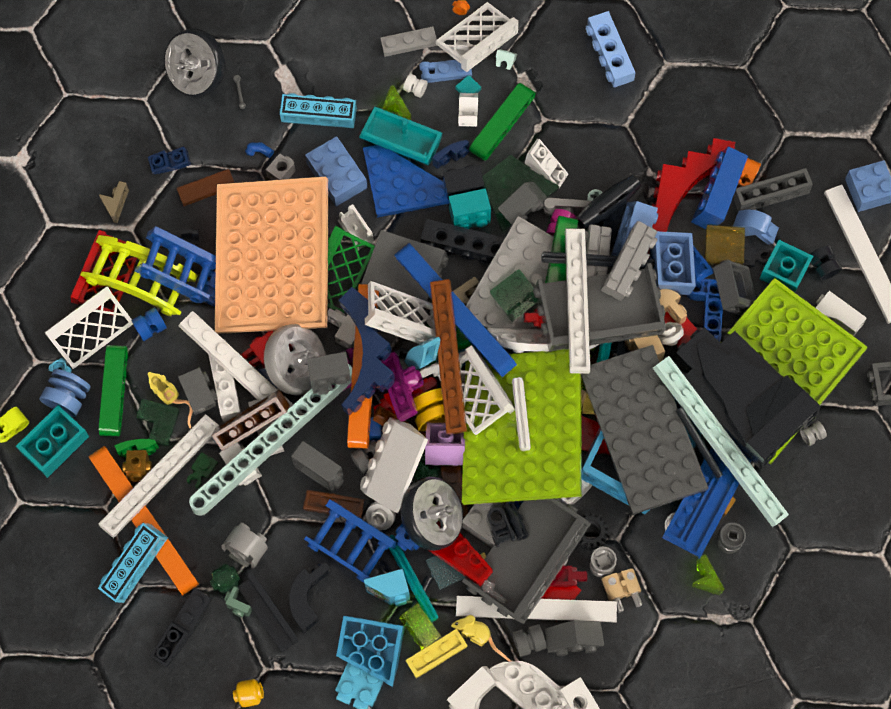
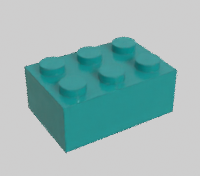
M57 405L16 447L20 453L48 478L89 438V435L85 429Z

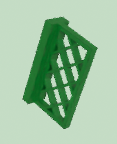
M337 226L334 227L328 240V267L330 263L332 264V268H329L328 271L334 270L337 280L329 282L328 285L338 282L341 293L331 296L328 290V300L330 299L331 304L328 303V308L334 311L337 309L344 313L343 309L334 306L332 298L340 295L343 296L347 292H343L340 281L351 278L352 287L356 289L371 259L375 245ZM343 236L352 240V247L342 248L341 241ZM365 245L371 248L367 256L360 258L357 247ZM355 248L358 259L347 262L344 252ZM342 253L345 263L334 266L332 260L334 255ZM359 261L361 270L359 273L352 275L349 264ZM347 266L350 276L339 279L336 269Z

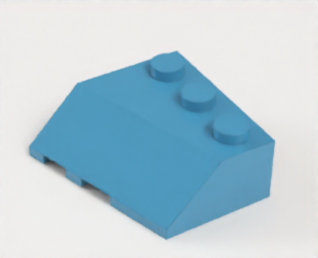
M343 616L336 656L393 687L405 626Z

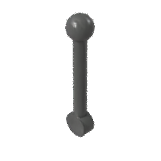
M235 75L233 80L237 85L240 101L239 108L245 109L246 104L243 102L240 87L241 77Z

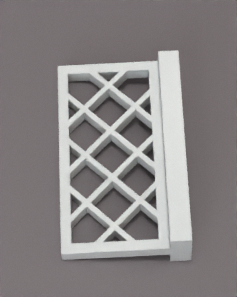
M487 2L437 39L436 45L461 63V68L468 72L518 33V20L514 17L509 19ZM489 10L493 13V16H482V13ZM471 21H480V25H469ZM482 21H493V25H482ZM495 21H503L505 24L495 25ZM459 30H467V35H456ZM469 30H480V35H469ZM482 30H493V33L482 35ZM454 40V45H446L443 42ZM456 40H467V45H456ZM469 40H480L477 45H469ZM456 50H467V52L460 56L456 53Z
M373 281L368 283V316L365 318V325L418 344L436 337L432 303ZM374 289L379 291L382 297L379 298ZM390 296H394L399 303L396 304ZM385 299L391 307L388 309L382 300ZM407 301L413 304L414 310L407 304ZM375 304H377L381 310L376 309ZM402 305L407 314L404 315L398 306ZM423 307L430 309V316L425 312ZM394 310L398 316L393 315L390 311ZM416 311L424 318L422 321L415 314ZM410 316L414 322L408 320L407 317ZM427 322L431 328L426 327L423 323Z
M105 287L44 333L71 368L74 369L133 325V323L110 289ZM111 299L115 304L114 312L103 311L104 302ZM91 312L100 313L99 324L88 323V315ZM103 313L113 314L112 326L101 324ZM116 315L124 316L128 323L123 327L115 326ZM76 323L85 324L83 335L72 334L73 326ZM87 325L98 326L97 337L86 336ZM101 326L112 328L111 336L107 339L99 338ZM60 335H68V347L60 346L55 339ZM72 336L83 337L81 349L70 347ZM85 338L96 339L94 349H84ZM70 349L81 351L80 359L75 363L69 358Z
M471 345L466 349L467 353L459 358L461 374L468 375L466 384H462V387H464V407L466 401L474 402L472 412L465 411L466 422L472 432L477 435L507 412L509 414L514 412L515 407L479 351ZM469 360L471 363L469 371L461 370L462 364ZM472 375L480 377L478 385H470ZM469 388L477 389L475 399L467 398ZM481 390L489 391L487 400L479 399ZM478 403L486 404L484 413L476 412ZM491 404L498 405L500 408L494 415L489 414ZM475 416L483 417L482 423L475 427L473 424Z

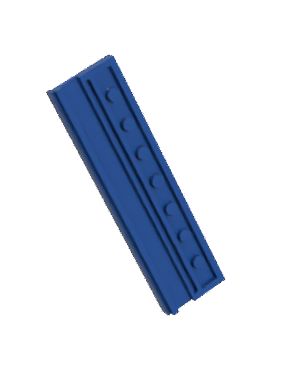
M712 447L709 452L723 475L716 479L707 462L703 461L700 468L706 480L708 490L683 498L662 537L698 556L699 559L739 486V482ZM744 454L747 460L751 463L752 460Z

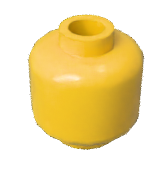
M255 679L238 682L236 690H233L234 701L239 702L240 706L244 708L260 704L261 699L264 698L261 682L258 683Z

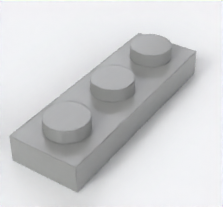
M434 27L380 38L384 57L437 46Z

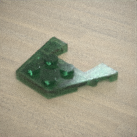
M512 155L482 176L484 187L502 231H505L512 224L498 210V207L524 183L535 182L547 197L559 189L556 183L550 182L542 174L539 175L531 170V167Z

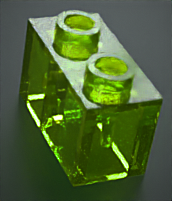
M418 603L399 617L422 650L441 637Z

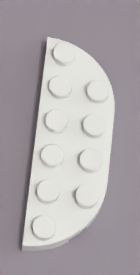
M487 328L489 333L502 347L513 349L516 353H523L524 351H549L546 335L542 334L541 329ZM599 344L590 345L589 349H592L598 346Z
M510 661L499 663L490 668V671L499 680L495 686L521 709H566L557 700L558 695L556 692L562 688L534 665L523 661ZM573 700L574 706L580 709V706L577 704V702Z

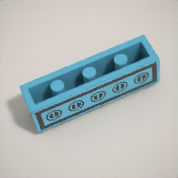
M294 93L282 94L281 122L354 128L357 110L356 100L350 98L334 99L330 96L324 98L314 95L299 96Z
M142 523L135 529V535L131 541L124 545V551L120 557L114 560L112 569L101 579V585L98 589L115 602H125L168 539L166 535L151 524Z

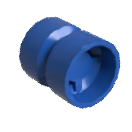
M155 307L145 312V316L140 315L131 320L143 341L151 338L154 332L159 333L167 328Z

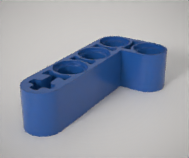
M702 279L697 282L695 280L696 287L700 291H692L687 297L694 301H704L703 328L705 327L720 342L723 307L720 294H714L710 291L712 288L718 290L717 281L714 279ZM714 306L718 311H711L709 307ZM708 324H714L717 328L710 329Z

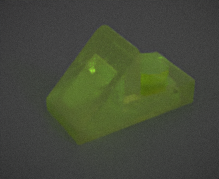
M394 85L390 86L383 110L390 113L395 112L396 115L411 120V113Z
M706 554L701 556L697 560L696 568L699 574L704 575V577L695 581L692 586L717 595L722 594L725 589Z

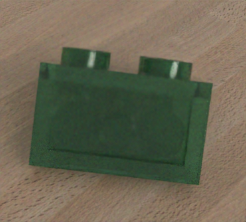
M520 269L490 290L492 297L512 322L538 303V298L534 297L532 284Z

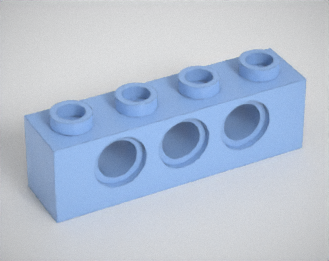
M609 11L589 17L586 31L588 36H592L593 48L600 55L599 61L601 66H605L608 82H611L613 87H617L634 81L635 70ZM612 64H619L620 66L615 67Z

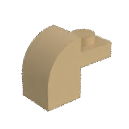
M661 289V298L659 300L660 304L664 306L665 313L668 312L677 323H684L687 311L681 304L678 305L681 296L673 290Z

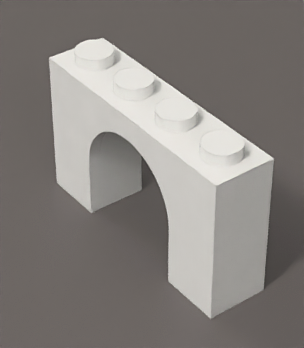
M830 291L825 296L822 294L816 301L817 310L852 336L858 332L866 320L864 315Z
M482 666L447 699L450 703V709H479L482 698L499 680L487 666Z

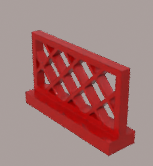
M98 231L81 272L92 273L102 252V246L96 240L99 235L109 236L106 232ZM118 239L117 241L126 244V242L123 240ZM118 252L109 253L108 259L111 263V266L102 269L100 272L101 275L104 276V272L113 269L114 263L110 256L115 255ZM138 258L125 259L123 265L126 264L128 272L122 276L118 274L116 280L121 281V279H124V283H128ZM80 275L72 292L71 302L83 304L87 301L84 300L87 293L94 291L97 294L96 289L104 286L97 285L88 289L90 284L86 282L87 279ZM119 290L112 294L113 296L118 295L116 300L120 303L124 292ZM115 304L112 310L103 306V311L114 312Z

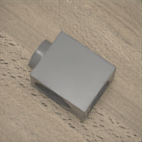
M281 154L266 169L267 177L271 180L290 179L296 171L294 161L290 157H284ZM280 167L286 168L284 171H278Z

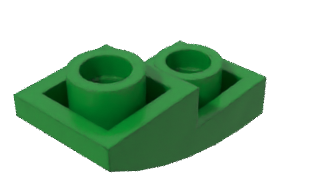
M135 439L114 445L120 457H126L127 451L146 450L149 456L159 449L156 441L153 439Z

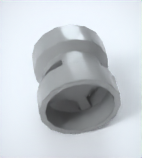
M818 420L804 430L800 429L801 437L808 446L815 444L818 439L822 440L827 437L825 428Z

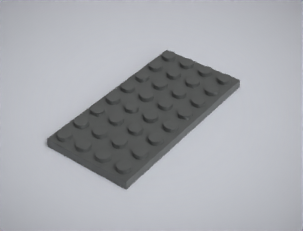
M653 345L590 365L589 374L581 373L583 384L632 515L708 490L685 426L676 413L678 408L673 395L653 370V367L660 363Z

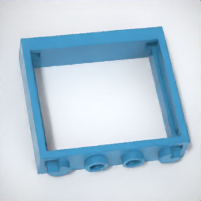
M599 428L581 465V479L629 505L621 483L590 466L604 439ZM649 510L643 511L641 513L646 514Z

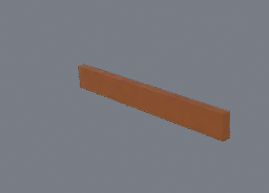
M445 279L430 282L436 337L441 339L438 349L446 433L449 435L467 432L451 281Z

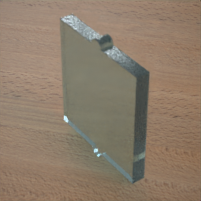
M437 556L426 560L431 571V577H434L440 590L466 578Z

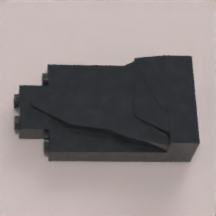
M704 327L701 331L696 330L690 336V341L686 344L682 343L676 349L675 359L687 370L683 373L685 378L737 447L760 469L775 457L777 450L800 429L804 430L819 414L821 406L787 375L781 376L736 331L732 334L727 333L719 342Z

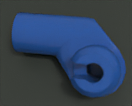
M258 142L249 143L245 152L249 156L255 155V152H261L270 158L274 150L264 143Z

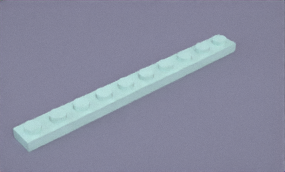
M668 356L653 367V370L681 407H683L684 411L770 525L774 527L789 514L673 360Z

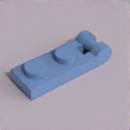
M457 60L431 63L421 62L419 64L420 71H422L421 79L428 81V83L464 79L468 75L472 77V70L464 71L461 68V63ZM429 71H435V74H430Z

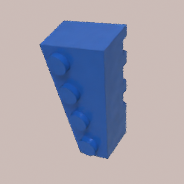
M729 146L724 151L718 153L716 158L717 164L710 173V180L704 189L691 223L711 232L725 220L748 155Z

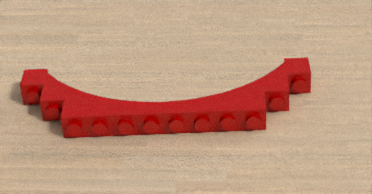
M713 138L712 145L708 144L706 154L688 151L687 158L683 157L681 167L663 164L662 170H658L656 181H660L659 187H655L653 196L657 200L656 204H652V206L658 208V219L653 224V229L659 232H667L672 216L683 198L696 184L711 173L717 164L716 158L718 153L724 151L728 146L735 149L736 142ZM668 312L665 313V323H677ZM687 317L686 321L681 324L684 335L675 344L677 348L682 343L686 344L690 341V336L698 330Z

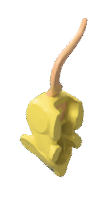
M148 372L150 388L166 405L185 403L190 407L188 426L191 428L190 420L193 410L189 401L177 399L179 392L172 383L166 380L164 375Z
M473 615L459 619L451 625L454 629L462 631L461 636L469 637L470 641L481 647L489 641L495 652L508 662L511 661L494 645L488 626L483 622L475 621Z

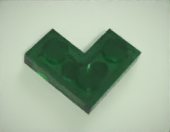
M142 399L136 417L137 419L154 423L149 439L155 440L157 444L168 446L180 409Z

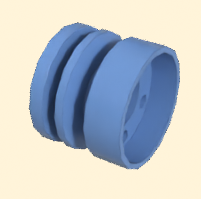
M54 369L52 372L53 377H50L48 380L54 388L45 387L39 400L51 409L59 405L71 417H76L82 406L81 402L76 398L85 399L87 396L85 392H88L91 386L71 372Z

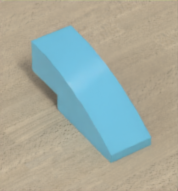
M433 337L413 347L406 355L404 362L408 367L415 366L416 370L429 365V363L436 360L441 339Z

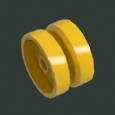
M442 388L430 390L413 399L418 412L414 416H417L415 423L419 431H426L427 423H445Z

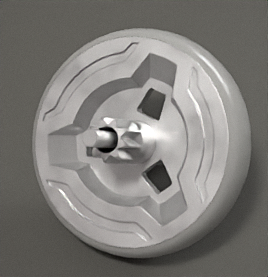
M298 324L285 325L274 331L266 343L264 350L265 369L270 380L279 390L290 395H304L312 389L308 365L304 364H308V358L325 356L326 353L322 342L312 330L301 328ZM290 343L294 349V351L290 352L289 349ZM288 368L293 369L291 373H289L287 370Z

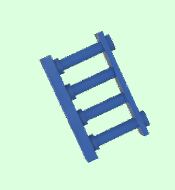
M155 226L148 231L146 239L152 242L146 264H140L134 271L145 279L156 281L189 297L195 303H203L209 299L210 295L203 292L209 271L216 268V256ZM160 246L167 248L169 251L162 272L153 268ZM176 254L186 259L179 280L170 276ZM193 262L202 267L196 288L186 284Z
M329 499L326 506L330 508V514L314 539L306 536L304 540L309 542L308 547L316 552L320 549L357 573L356 578L364 582L365 579L372 578L369 575L385 549L388 550L389 547L395 549L397 541ZM341 515L347 519L345 521L346 525L329 550L320 543L336 518H339ZM358 526L363 530L361 532L362 536L347 560H344L336 554L351 530ZM375 537L379 540L377 543L379 545L363 571L353 566V563L367 541Z

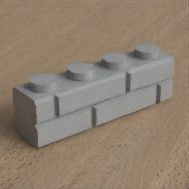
M640 221L633 225L601 289L602 292L611 295L619 301H622L625 296H630L634 288L631 284L633 280H638L642 272L639 268L641 264L645 265L650 256L647 254L649 248L653 249L658 240L655 238L657 230Z
M589 225L587 231H585L586 254L609 255L612 229ZM586 265L587 277L607 274L608 267Z

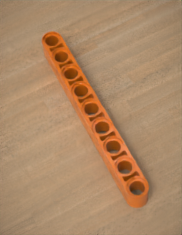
M359 284L358 292L368 300V284ZM374 289V292L379 297V291ZM356 326L351 392L358 380L363 357L362 340ZM372 396L369 399L366 398L362 402L361 408L349 416L348 448L368 449Z
M103 446L88 457L118 502H120L133 489V486L107 448ZM146 505L131 520L136 528L142 523H148L165 535ZM167 539L156 557L183 596L198 586L199 583L169 539Z

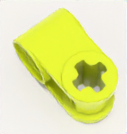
M18 407L11 408L0 418V430L4 431L0 433V443L7 442L29 425V420Z

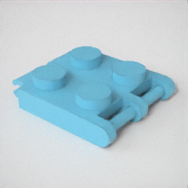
M347 663L335 690L338 692L336 699L348 705L354 699L353 707L368 709L369 706L373 707L383 681Z

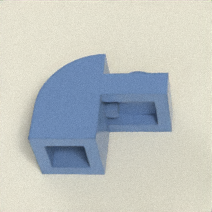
M756 210L738 211L733 224V228L742 235H756L767 245L773 244L779 227L771 222V216Z

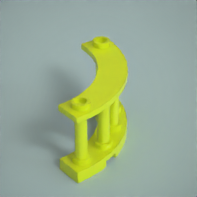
M98 236L96 242L102 246V252L92 273L81 272L80 274L87 279L86 282L92 286H107L136 296L161 309L164 315H181V311L174 307L179 296L178 292L172 290L168 301L165 302L156 297L161 286L160 283L154 281L149 293L136 287L141 276L135 271L129 284L116 280L126 257L130 255L138 258L140 261L137 266L142 263L146 264L150 252L149 248L129 241L123 244L117 242L118 239L114 237ZM118 252L119 256L109 277L100 275L109 253ZM157 253L154 265L158 266L159 271L162 272L167 256ZM180 263L177 266L173 264L170 273L179 280L184 266ZM190 270L187 281L195 282L198 275Z

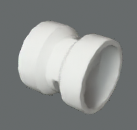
M409 74L404 83L403 90L408 93L413 92L415 96L421 98L426 90L428 81L419 80L415 75Z

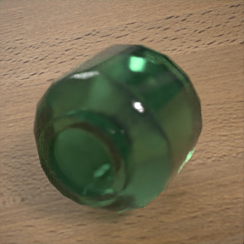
M224 564L211 573L212 579L209 581L214 591L219 590L225 594L232 590L234 586L237 587L239 585L240 577L234 566L230 567V565Z

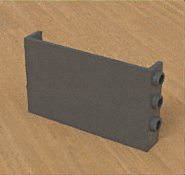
M647 263L645 269H640L642 272L638 280H633L631 284L634 288L630 296H625L622 301L601 291L609 274L587 277L589 346L663 334L666 329L664 322L665 309L660 304L661 292L660 288L656 287L657 275L655 269H652L651 263ZM538 279L535 287H533L534 297L538 298L537 312L539 316H542L541 331L543 335H546L549 352L569 349L567 281L543 284L542 279Z
M561 498L523 501L518 512L524 518L523 523L529 533V537L518 541L513 530L514 542L510 540L500 544V547L496 548L495 545L492 547L484 560L492 568L493 573L481 587L465 578L462 582L468 585L466 589L472 594L476 595L479 593L482 595L481 600L489 606H492V604L498 607L496 611L505 617L510 615L518 622L524 624L591 523L578 515V509L569 503L567 506L561 503L563 499Z

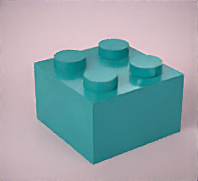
M486 188L449 196V212L452 225L469 229L476 226L479 228L485 227L491 223V207Z
M778 240L762 271L760 280L770 284L776 278L795 293L813 256Z

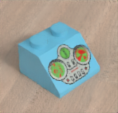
M403 569L364 580L366 592L389 605L402 606L410 600Z

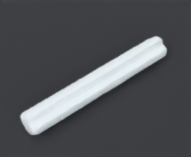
M518 377L512 380L520 450L527 451L530 450L531 446L524 383L522 378Z

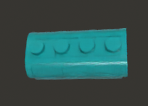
M374 107L359 137L362 140L429 165L439 147L442 133Z

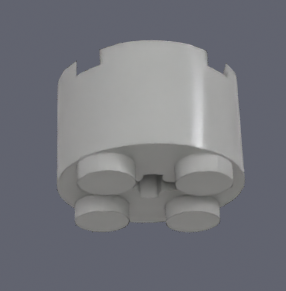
M244 523L235 526L221 546L224 552L226 549L231 552L228 556L245 567H248L250 564L252 569L255 568L268 549L265 543L266 537L260 533H253Z

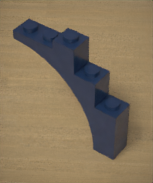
M353 287L339 299L341 308L352 318L358 328L363 347L362 366L358 380L350 395L342 403L343 410L349 416L361 408L362 402L366 398L369 399L375 393L376 388L383 392L385 389H389L395 382L394 372L381 362L382 360L385 361L391 354L390 343L378 334V332H382L381 330L365 325V318L368 316V300Z

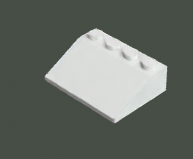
M389 417L388 422L383 426L382 437L376 443L374 457L368 463L367 474L361 480L360 489L365 495L393 512L398 513L403 495L409 488L428 439L411 424Z

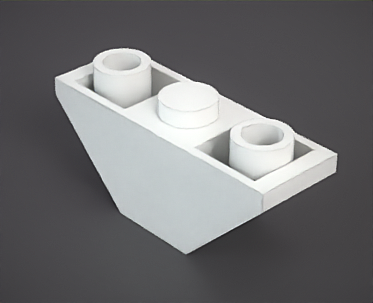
M537 139L527 153L525 164L534 175L560 188L568 173L543 142Z

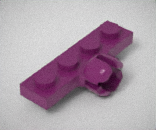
M392 352L385 361L382 360L381 362L394 372L395 382L388 389L397 419L403 422L418 413L412 392L422 387L424 381L421 373L416 370L415 366H410L403 370L398 355Z

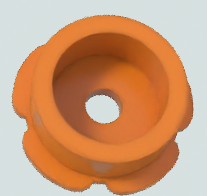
M457 0L452 4L454 6L453 12L458 15H466L468 9H470V5L466 0Z

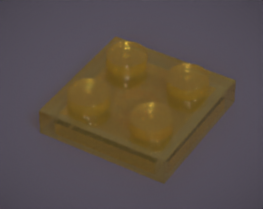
M707 225L705 260L708 263H720L723 260H731L743 265L745 228Z

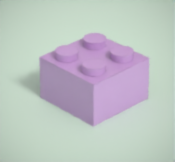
M427 423L426 438L428 441L425 446V465H463V452H465L464 432L448 435L445 423Z

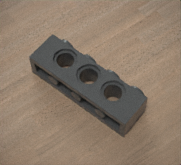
M805 168L736 188L733 200L738 211L755 210L809 194L813 184Z

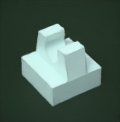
M501 49L497 50L496 66L500 67L502 61H506V69L511 70L516 61L517 54Z

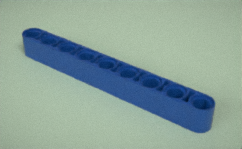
M407 243L394 256L432 298L430 282L442 279L414 247ZM452 291L455 326L501 377H504L517 366L516 362Z

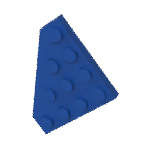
M378 145L363 148L377 218L449 204L443 181L391 150Z

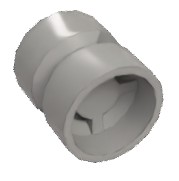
M609 547L595 549L589 564L593 575L600 578L611 575L616 566V554Z

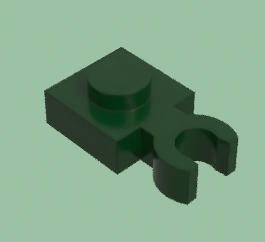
M201 452L191 467L194 474H190L187 477V483L190 484L193 479H196L198 481L195 488L199 489L202 485V478H210L219 464L218 461Z

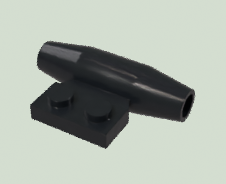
M632 175L612 185L592 200L575 218L578 220V226L586 230L589 225H596L602 221L603 227L612 229L610 244L614 245L625 212L626 203L641 188L640 181Z

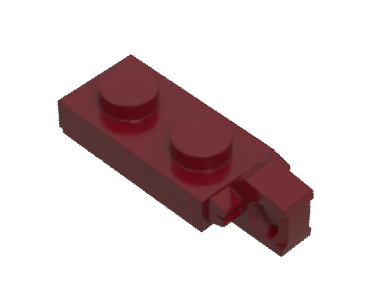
M562 566L549 587L577 586V582H587V571H577V567Z

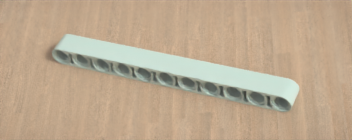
M348 364L351 381H347V383L342 385L334 383L333 391H329L324 395L313 394V390L310 389L288 409L287 413L280 416L195 492L189 501L192 511L200 516L210 511L352 382L351 365ZM314 397L321 398V400L316 403L311 401ZM299 410L307 411L301 416L297 414ZM288 422L292 424V426L287 429L282 427L285 423ZM273 435L278 437L275 441L272 442L268 440V438ZM258 448L263 449L261 454L256 455L253 453ZM241 462H248L245 468L239 467ZM231 474L234 476L230 481L224 480L227 475ZM212 488L219 489L216 494H210L209 492ZM203 501L204 505L202 507H195L196 502Z

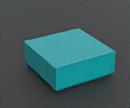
M468 75L455 86V89L459 93H478L481 90V86Z

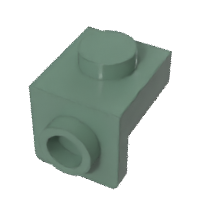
M234 586L232 590L227 592L225 604L229 609L233 610V614L242 618L244 615L249 617L252 608L236 600L240 591L238 587Z

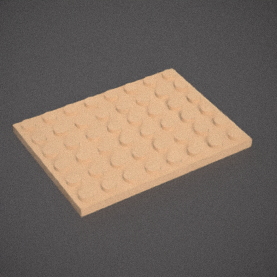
M313 177L217 184L215 332L221 334L276 331L278 328L289 324H298L301 328L307 329L327 328L328 178Z

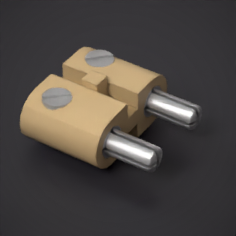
M633 568L605 576L601 579L609 601L617 602L618 613L624 611L620 600L623 597L632 596L635 606H642L638 594L642 591Z

